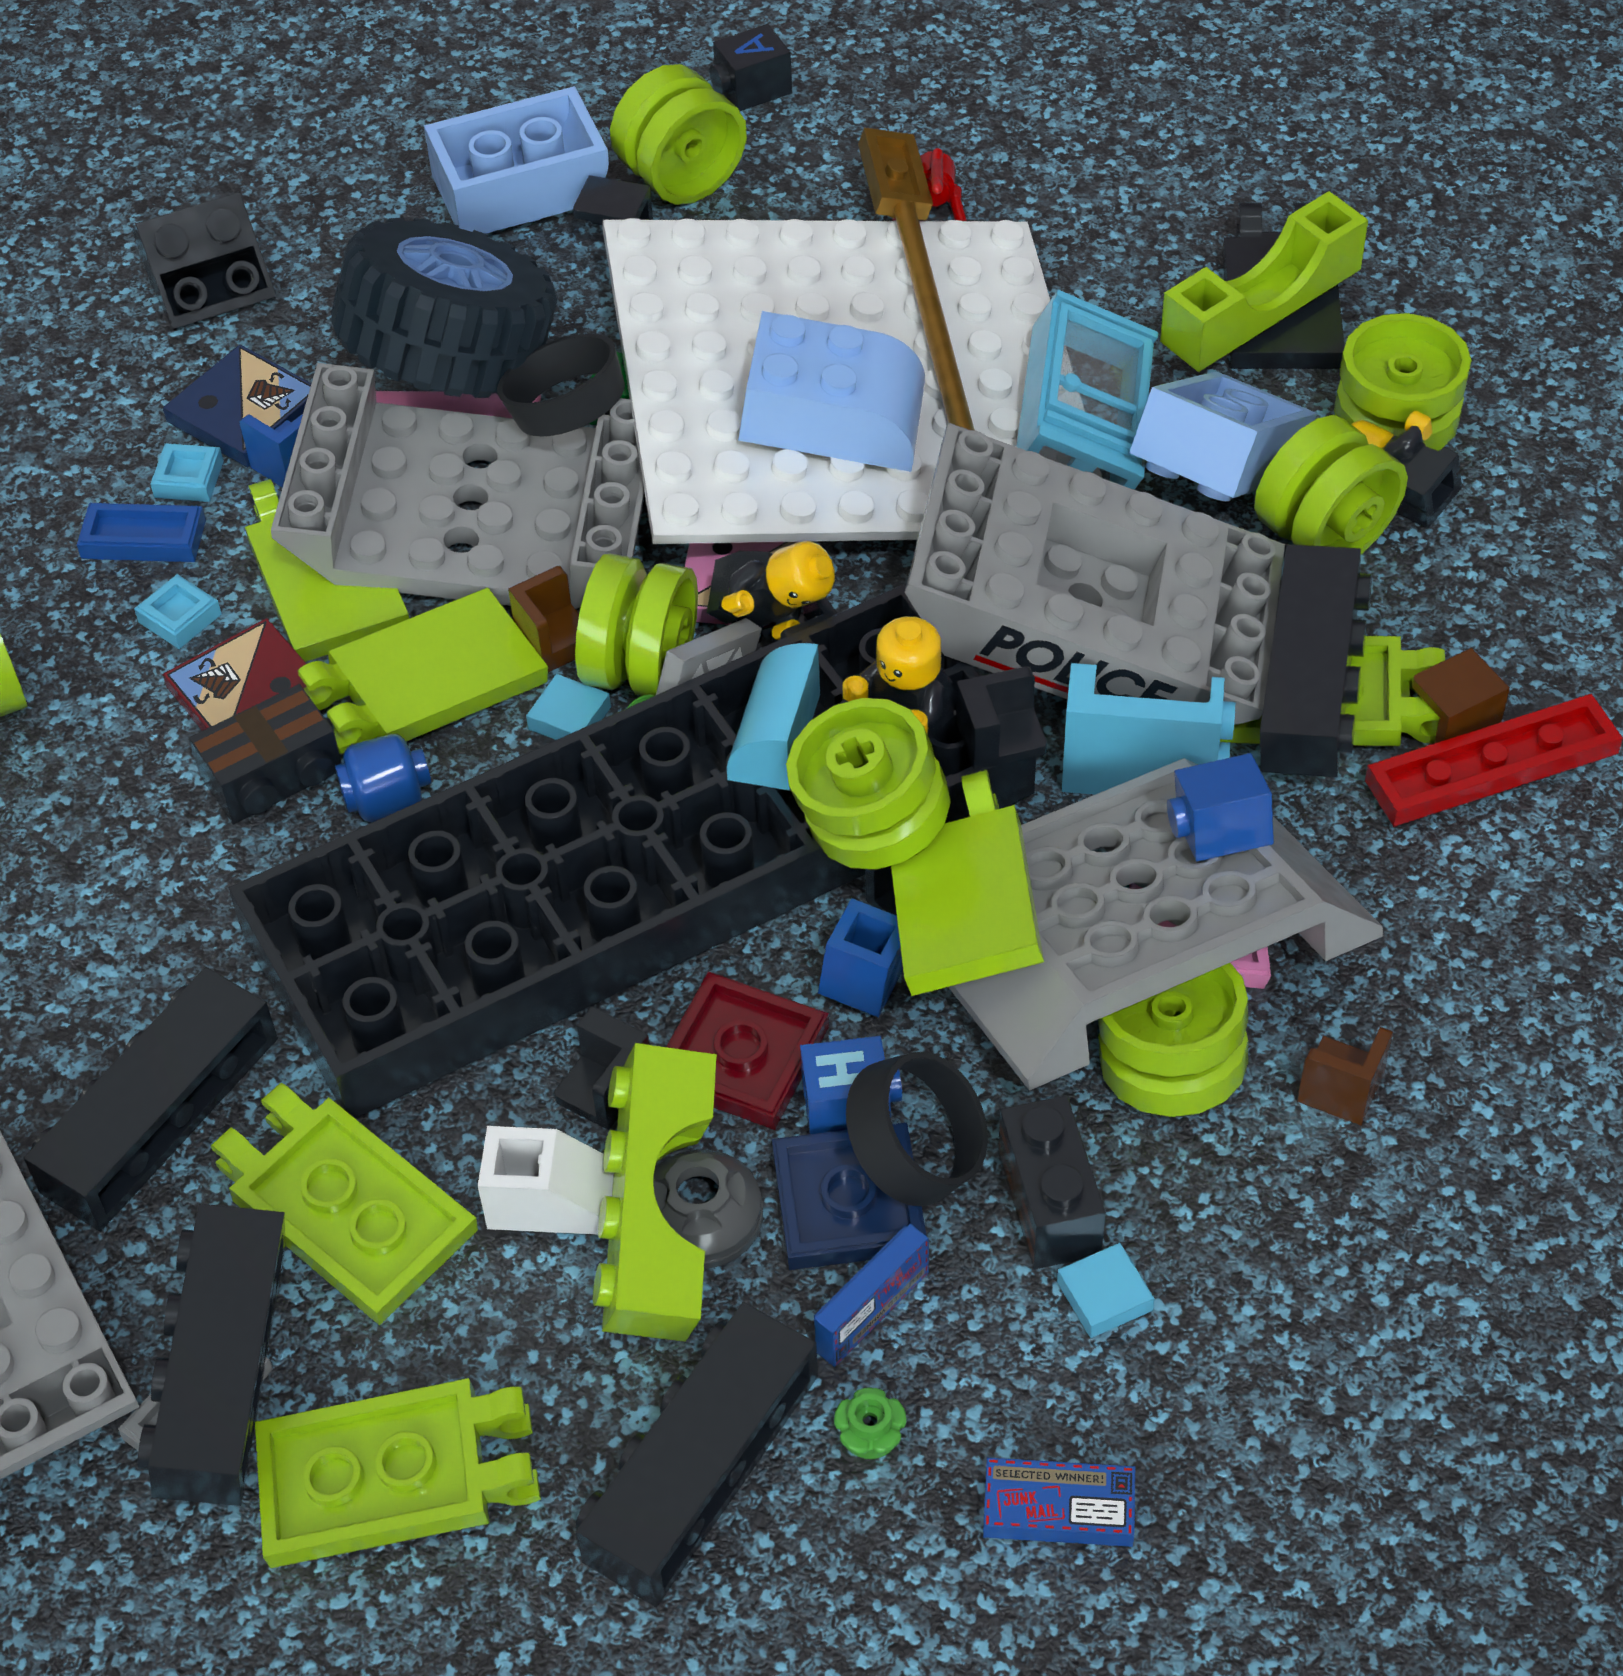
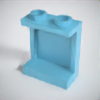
M1071 663L1066 710L1062 792L1095 795L1183 758L1199 765L1230 757V742H1220V739H1233L1236 702L1223 701L1225 678H1211L1209 702L1206 703L1095 694L1097 665Z

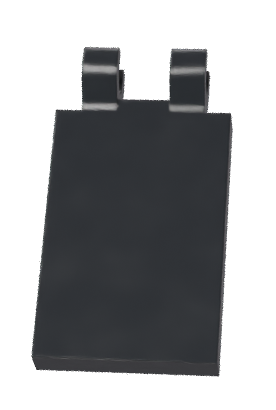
M1261 202L1239 203V224L1236 227V237H1224L1223 242L1224 281L1236 279L1251 270L1265 257L1281 234V232H1262ZM1293 202V213L1310 202ZM1338 284L1231 351V369H1340L1345 344Z

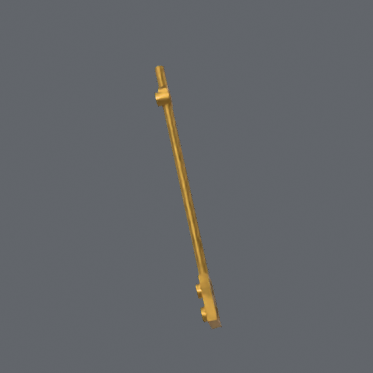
M864 127L858 147L876 214L896 218L948 422L968 430H974L919 220H927L933 202L914 134Z

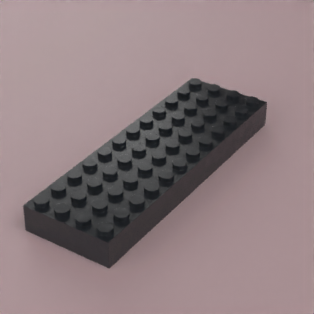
M906 584L228 887L243 936L339 1106L354 1118L362 1116L865 875V869L849 868L826 855L815 840L806 822L805 814L798 806L791 789L789 791L727 780V764L763 659L773 650L785 645L797 643L818 644L820 696L813 719L834 705L848 702L843 699V682L850 676H858L877 660V637L883 626L894 619L905 616L920 618L905 594ZM941 651V668L944 669L954 690V716L930 739L934 757L939 761L947 781L951 803L945 823L970 817L962 786V776L987 770L992 794H996L999 809L1005 808L1035 793L1036 757L974 770L956 723L957 681L979 677L980 675L972 665L944 656Z

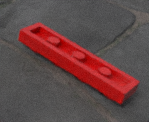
M1591 693L1367 765L1365 782L1391 824L1395 827L1619 754L1623 737Z

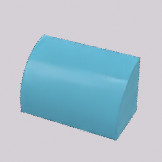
M797 643L785 645L773 650L763 659L728 760L727 780L790 791L786 768L793 741L813 719L820 696L818 644Z

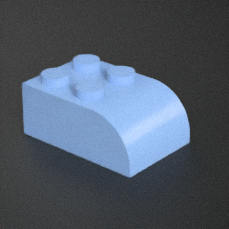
M575 86L424 125L432 177L454 224L467 231L473 232V230L489 234L497 230L527 222H535L542 218L570 211L573 209L589 175L605 178L609 165L608 149Z
M762 311L746 387L738 441L911 472L925 385L923 365L919 357L909 346L892 336L848 325H836L798 318L793 315Z
M1215 371L1152 387L1129 453L1146 460L1145 467L1157 475L1177 479L1181 475L1199 483L1197 490L1203 495L1220 501H1230L1231 498L1250 494L1252 491L1257 490L1265 469L1279 449L1299 429L1314 421L1317 413Z

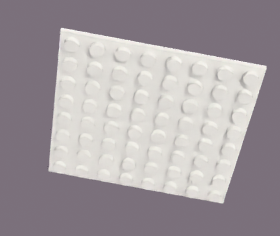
M635 218L603 220L602 229L653 544L918 540L944 432L948 425V418L896 220H640ZM1010 220L919 221L974 430L983 433L987 437L1016 447L1032 328L1050 302L1028 222H1014ZM762 311L793 315L798 318L836 325H848L858 329L883 333L902 341L915 352L924 368L925 385L911 472L738 441L746 387ZM1064 348L1061 374L1066 376L1072 372ZM1059 384L1057 400L1082 410L1078 393L1076 391L1069 392ZM1044 446L1039 452L1043 457L1065 465L1071 459V456ZM1097 467L1093 473L1102 478L1100 468Z

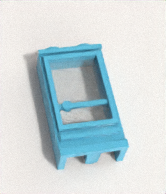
M1057 290L1032 328L1016 447L1039 454L1041 449L1047 446L1071 456V459L1066 464L1067 466L1091 473L1098 467L1110 472V481L1135 490L1144 478L1145 466H1142V458L1129 452L1149 397L1153 347L1158 338V332L1061 290Z

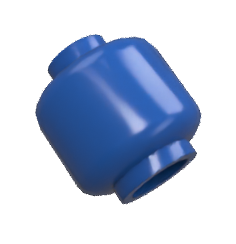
M389 734L352 744L344 752V763L335 765L348 813L358 811L360 817L369 823L421 801L420 787L432 784L422 748L410 751L405 739L398 734Z

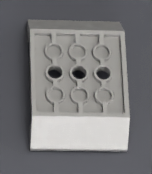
M317 363L271 527L272 539L334 585L398 588L399 593L449 599H460L488 587L501 605L509 606L511 604L508 588L553 567L561 566L568 576L571 604L577 609L581 607L586 585L593 568L603 554L611 553L634 557L645 492L632 417L631 400L620 398L610 410L598 418L596 428L581 427L559 435L539 437L524 433L513 418L377 403L374 369ZM475 460L491 462L486 468H474L467 465ZM466 501L482 503L479 509L466 510L458 506ZM456 543H467L474 546L470 551L464 553L448 549V547Z
M1183 758L1022 824L1044 962L953 985L949 989L1030 1091L1090 1064L1086 1025L1297 933L1325 961H1328L1383 937V926L1274 816V844L1196 862L1186 838H1175L1167 813V800L1176 798L1174 770L1198 765ZM1102 847L1109 852H1095L1092 850ZM1135 883L1143 888L1129 889L1125 888V886ZM1168 920L1179 926L1163 927L1157 924Z

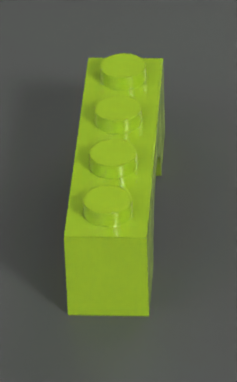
M1330 191L1324 193L1288 216L1281 234L1270 251L1247 273L1236 279L1224 281L1208 267H1205L1164 292L1160 342L1197 372H1200L1361 270L1368 219Z
M635 1043L624 1066H614L609 1085L608 1105L609 1107L619 1108L617 1131L609 1130L603 1157L604 1172L614 1173L612 1196L603 1197L598 1222V1237L609 1239L607 1264H598L593 1286V1305L604 1307L602 1332L686 1342L701 1320L705 1251L681 1237L665 1220L656 1201L653 1176L657 1162L671 1152L698 1144L712 1121L717 1054Z

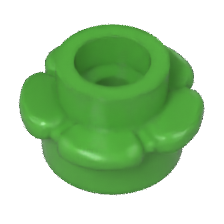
M870 1387L859 1389L854 1393V1398L851 1400L845 1399L838 1405L834 1414V1425L841 1431V1443L852 1454L864 1459L881 1458L889 1454L901 1441L900 1430L906 1425V1412L897 1399L887 1398L885 1392L881 1389ZM868 1416H873L877 1419V1423L873 1426H867L863 1420Z

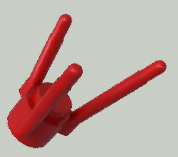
M939 148L922 154L920 158L932 198V206H940L947 201L951 205L954 220L967 221L961 200L962 189L955 184L956 168L954 161Z

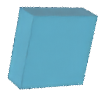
M165 443L150 483L154 498L210 502L224 462L220 447Z
M178 574L134 608L138 623L178 649L182 648L222 615L217 599Z
M556 674L526 715L528 730L558 740L602 720L611 708L610 694Z
M1121 1243L1058 1269L1057 1283L1090 1339L1153 1311L1155 1298Z

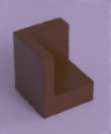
M553 567L508 588L513 621L547 664L548 673L574 661L579 613L571 604L568 576L562 567Z
M1472 647L1414 675L1412 688L1440 717L1434 744L1502 722L1510 687Z
M1380 1027L1369 1052L1323 1036L1318 1048H1311L1305 1059L1297 1102L1362 1126L1385 1072L1393 1031Z

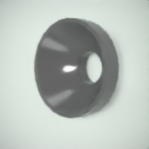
M691 1150L667 1158L655 1167L653 1186L659 1209L668 1224L681 1237L705 1251L704 1269L723 1266L737 1259L750 1248L759 1235L763 1223L764 1207L758 1183L751 1171L743 1163L726 1153L714 1150ZM695 1176L708 1177L714 1180L719 1187L714 1198L701 1204L688 1203L677 1192L685 1180Z

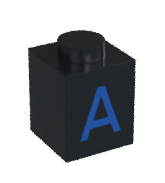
M769 24L713 42L714 64L709 68L712 85L716 92L724 94L739 111L792 94L791 52Z

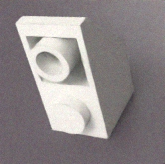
M487 1126L478 1180V1190L487 1229L598 1235L602 1200L604 1196H612L614 1173L604 1172L603 1170L604 1154L558 1129Z

